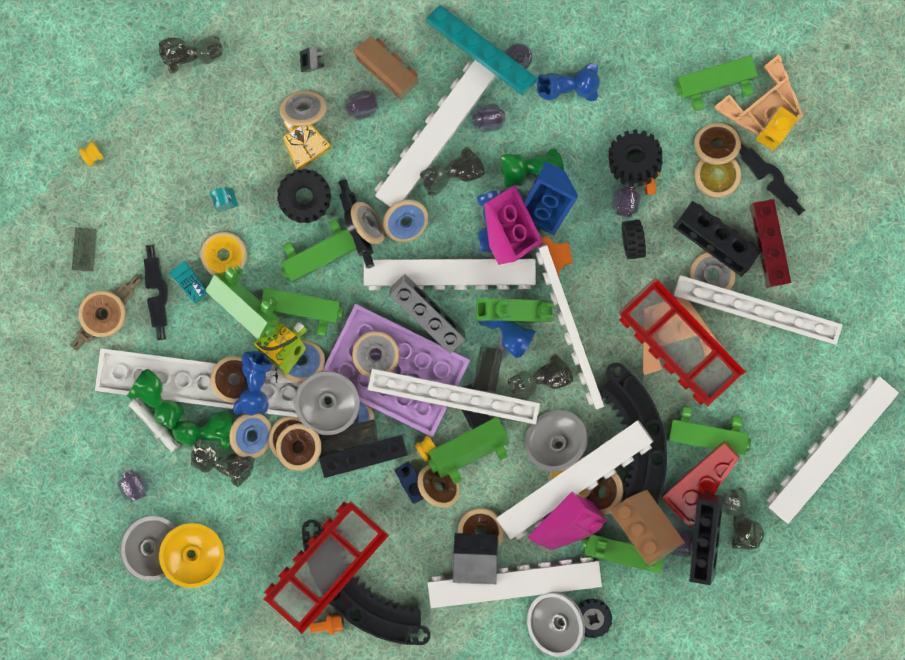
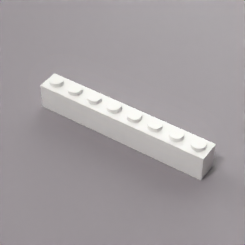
M476 60L467 63L463 69V72H465L461 79L457 78L451 85L452 92L448 97L446 95L442 97L438 103L440 107L436 113L432 112L425 121L427 125L424 130L419 129L412 138L415 142L410 148L406 146L400 154L401 161L398 165L394 163L387 172L390 176L385 182L381 181L374 191L377 192L375 197L389 208L401 200H406L496 78V75Z
M496 259L373 260L375 266L367 269L364 263V286L369 287L370 291H380L381 286L391 287L404 274L421 290H424V286H433V290H446L445 286H454V290H467V286H475V290H488V286H497V290H510V286H518V290H531V286L536 285L535 259H518L515 262L498 265Z
M875 376L874 379L870 377L864 383L863 387L865 389L860 395L857 393L849 401L851 406L846 411L843 409L836 416L837 422L833 427L828 426L822 433L824 438L819 443L815 442L808 449L810 454L805 460L801 458L794 466L795 472L791 476H785L781 481L780 485L782 487L778 492L773 491L766 499L768 502L766 507L784 523L789 524L899 394L880 376Z
M639 420L501 514L496 518L510 540L514 537L519 540L528 533L526 530L531 525H534L535 528L538 527L545 520L544 516L551 513L571 492L580 495L579 492L585 488L587 491H590L599 485L597 483L598 479L603 476L607 479L615 474L614 468L620 464L625 467L634 460L633 455L638 452L642 455L652 448L650 446L653 442L652 438Z
M588 556L580 558L581 562L572 563V559L559 560L557 565H551V562L538 563V567L530 568L529 564L518 565L517 570L509 571L508 567L497 568L496 585L453 583V578L445 579L444 575L432 576V580L428 581L431 608L541 595L551 592L602 587L599 561Z

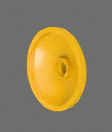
M198 523L182 524L172 529L163 539L159 550L160 566L166 577L176 585L186 588L201 587L211 582L220 572L224 562V548L218 535L209 527ZM189 550L195 551L193 558L187 556Z

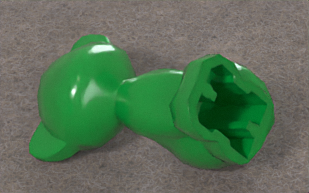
M551 148L546 155H538L528 161L520 154H505L500 158L504 185L508 188L523 181L528 173L538 175L545 162L564 170L562 157L555 148Z
M142 370L127 397L130 399L140 398L144 403L155 408V420L174 430L184 414V408L172 400L163 401L161 396L163 390L162 381L151 370Z
M220 411L212 414L206 424L198 427L192 421H180L176 424L172 434L175 440L188 447H192L198 439L204 441H219V445L224 450H228L230 430L235 419L229 413Z

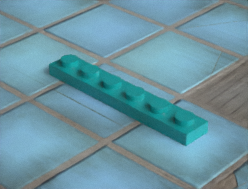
M439 5L426 18L428 25L522 96L537 82L536 76L443 6Z

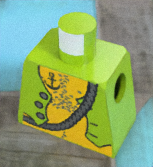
M299 322L291 330L283 324H278L272 336L260 338L253 343L258 352L266 354L273 365L285 375L291 371L306 350L300 337L307 329Z

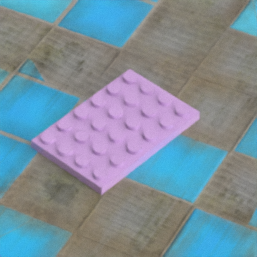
M355 304L322 371H333L346 376L356 387L360 402L433 437L448 406L367 390L370 377L360 373L354 365L352 359L354 344L359 337L367 332H384L395 340L399 348V361L391 373L458 386L470 360L455 352L450 354L442 346ZM374 348L370 351V358L372 360L378 361L381 359L382 352L380 349Z

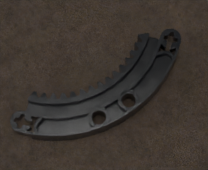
M612 363L606 369V376L609 381L600 390L601 398L607 396L606 404L613 403L611 410L618 409L615 416L623 417L619 422L621 425L626 424L623 430L638 420L647 432V427L650 423L654 422L658 426L656 434L651 435L648 433L653 440L650 444L652 448L642 455L640 452L632 456L634 460L628 464L632 468L626 470L630 477L624 478L627 486H623L624 494L621 502L633 495L648 490L658 504L667 471V443L663 424L652 398L639 380L622 364ZM612 367H619V372L623 376L626 375V372L630 375L623 380L622 386L618 383V381L622 380L620 377L615 376L613 378L611 376L612 371L610 369ZM654 453H660L662 456L661 463L654 465L651 461Z
M315 519L307 520L302 526L304 552L310 547L305 537L310 538V531H306V527L313 523L314 527L318 528L314 535L317 534L318 536L324 531L319 521ZM335 529L339 534L342 533L341 530ZM331 535L307 561L311 575L323 595L351 564L350 562H344L347 554H341V552L345 548L338 546L340 543ZM360 576L352 577L340 591V596L330 602V605L348 622L374 637L405 645H425L430 640L431 633L429 628L421 625V610L418 604L415 605L414 609H411L408 603L405 608H402L401 602L394 606V600L386 603L385 596L378 599V592L372 595L371 587L365 590L366 583H358ZM352 609L361 610L362 617L360 619L352 618L350 614ZM408 628L413 629L412 634H417L419 629H423V633H427V636L423 638V641H420L419 637H412L413 641L408 640Z

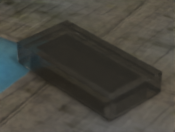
M75 227L72 270L94 272L98 229Z
M480 347L473 389L496 392L503 350Z

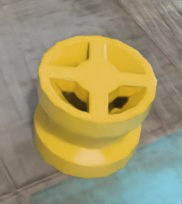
M90 141L87 147L78 150L90 168L94 166V162L104 159L103 154L93 141Z
M428 435L424 437L422 442L414 444L425 462L430 459L428 452L437 448Z

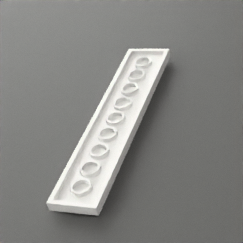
M100 348L95 391L127 395L142 370L149 369L162 381L163 390L161 396L163 400L233 409L235 404L223 401L212 389L210 377L216 363ZM269 370L266 372L265 383L260 389L268 398L269 406L266 413L298 417L295 409V397L301 383L271 384V372L278 371ZM230 374L228 381L231 385L235 386L240 383V377L237 374Z

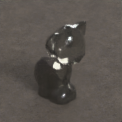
M214 35L201 39L196 47L189 46L177 37L166 38L159 42L161 59L172 75L177 73L179 65L192 62L197 58L202 63L209 65L223 54L220 37Z
M466 146L462 149L461 156L451 161L445 168L438 164H432L420 173V177L422 178L423 186L428 190V195L436 196L447 186L449 178L471 182L482 177L485 171L479 157Z
M555 353L550 357V363L538 369L533 375L525 370L520 371L508 380V384L510 385L511 392L517 399L528 400L535 393L537 385H545L556 390L573 382V375L569 367Z
M196 440L195 448L191 452V466L202 473H208L215 468L221 474L230 477L232 484L236 487H239L250 477L254 468V457H242L235 452L226 457H218L215 449L203 440Z
M742 487L728 490L727 493H723L722 511L726 515L733 517L736 537L732 540L731 547L746 550L759 548L764 539V530L760 523L749 519L744 514L748 507L747 492Z

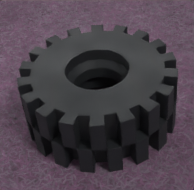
M637 129L633 130L632 134H629V131H625L623 137L620 134L616 137L617 142L612 141L608 157L610 171L614 173L616 180L620 178V182L624 185L627 181L631 187H634V183H638V187L643 186L644 181L647 184L651 183V177L654 179L658 177V172H661L663 165L662 147H660L658 139L654 140V135L650 134L647 136V131L644 130L639 134ZM632 152H640L644 155V159L634 163L628 161L627 156Z
M296 169L293 170V173L285 175L286 178L281 180L280 187L277 189V201L283 213L289 219L298 223H311L324 216L330 207L331 190L323 176L314 170ZM307 188L312 192L313 198L309 204L302 205L297 201L296 194L300 189Z

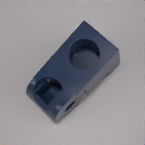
M407 461L394 469L411 502L416 504L424 499L418 488V474L410 462Z

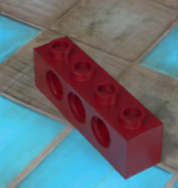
M770 199L752 203L750 210L758 248L761 250L760 259L766 288L792 283L775 200Z

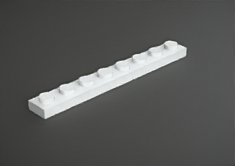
M546 244L537 246L539 252L535 253L539 265L543 264L546 272L542 273L546 285H551L553 292L549 294L552 303L558 305L560 312L557 313L560 325H565L567 333H564L567 345H572L574 353H571L575 366L579 365L581 373H578L582 386L586 384L588 393H585L588 404H593L595 409L602 408L604 405L548 246Z
M681 275L678 276L673 296L837 345L843 324Z
M377 369L371 370L367 389L536 424L540 403Z

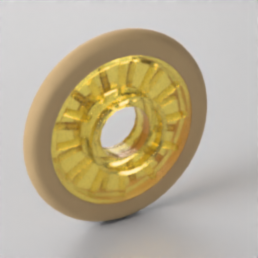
M700 159L695 168V181L698 188L707 196L713 198L726 197L737 189L741 180V169L735 159L721 165L710 164ZM714 169L723 171L724 176L722 180L717 181L712 177Z

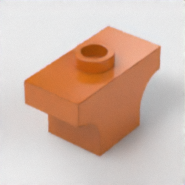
M549 236L541 238L543 242L541 245L546 244L548 246L559 278L560 269L573 264L568 242L556 244L550 240Z

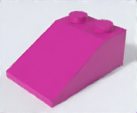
M516 185L511 186L484 204L489 246L498 265L515 262L543 243Z
M571 492L528 538L552 551L592 536L602 528L607 519L593 502Z

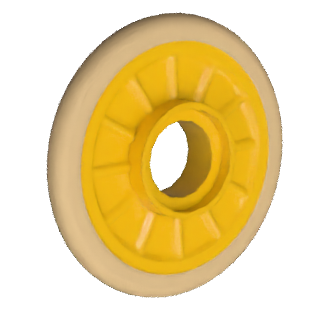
M217 232L204 241L200 258L205 270L214 276V274L226 272L229 267L234 269L235 266L243 269L247 260V250L244 242L237 235L231 232ZM221 249H227L230 253L229 258L225 261H221L218 258V252Z

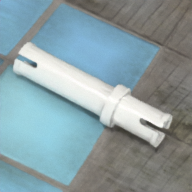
M136 398V400H133L128 405L155 434L154 437L157 440L160 439L171 453L181 445L169 431L170 428L155 420L154 413L140 398Z

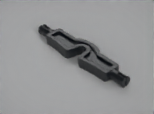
M741 142L739 151L742 155L741 160L749 167L754 176L761 180L767 174H771L773 180L766 187L767 190L778 198L785 207H791L798 216L802 214L805 209L796 201L798 196L785 183L781 171L773 164L766 163L753 148L748 150Z
M343 179L338 183L342 191L339 196L345 212V223L353 237L358 255L363 256L366 268L370 269L375 266L371 257L374 252L371 243L360 236L352 222L351 208L357 203L355 193L350 191L347 180Z
M146 245L147 259H144L145 287L147 289L159 290L158 296L147 299L151 324L153 328H156L157 341L161 339L166 340L164 326L168 325L165 307L168 301V287L162 279L160 259L155 256V245Z

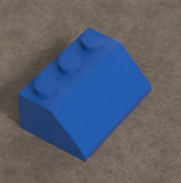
M545 162L523 202L535 227L554 236L577 200L578 194L564 170Z

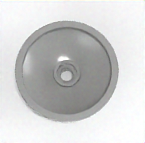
M321 371L310 375L301 383L296 393L295 409L299 420L306 428L315 430L317 434L333 435L346 430L355 421L359 412L360 400L356 387L346 376L337 372ZM330 397L332 402L326 403L324 398Z
M553 410L539 416L536 424H531L525 436L526 454L531 462L542 470L557 472L568 469L579 461L586 450L588 441L587 430L583 422L569 411ZM562 443L563 446L558 449V444Z
M145 516L131 523L125 530L120 542V557L126 570L134 577L146 581H154L166 577L160 566L159 550L163 539L175 526L167 519L158 516ZM147 543L149 548L144 551L143 546Z
M551 592L539 596L531 604L527 615L528 631L533 642L541 651L554 657H564L575 652L580 647L584 639L585 623L579 607L572 599L564 594Z

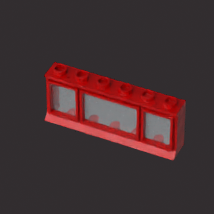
M656 277L618 312L621 316L619 321L627 329L630 326L636 332L634 334L635 338L641 344L646 342L651 347L648 351L656 359L660 357L665 362L663 367L671 375L675 372L680 377L678 380L680 385L685 390L690 388L694 392L692 397L700 405L704 403L709 407L732 383L746 373Z
M344 501L338 507L336 512L339 514L335 519L329 518L323 524L322 528L324 531L319 536L315 534L308 541L307 544L310 547L305 552L300 550L292 559L296 563L290 569L286 566L278 575L281 580L276 585L271 583L264 591L266 597L263 600L291 623L301 634L305 632L390 535L353 501H350L348 504Z

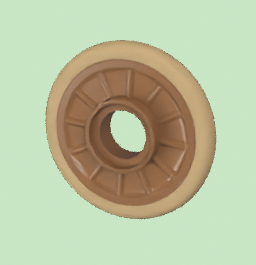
M101 290L92 292L83 299L79 307L78 316L81 326L87 333L95 337H109L118 332L123 326L126 311L123 302L117 295ZM99 308L107 310L108 316L106 319L99 320L97 318L96 312Z

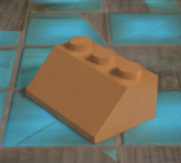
M369 37L353 50L354 58L402 101L418 84L419 81L416 78L418 74L411 67L406 69L401 64L402 59L396 53L390 54L385 49L387 46L379 38L375 40L373 37Z
M648 490L625 499L610 510L616 522L649 568L685 543Z

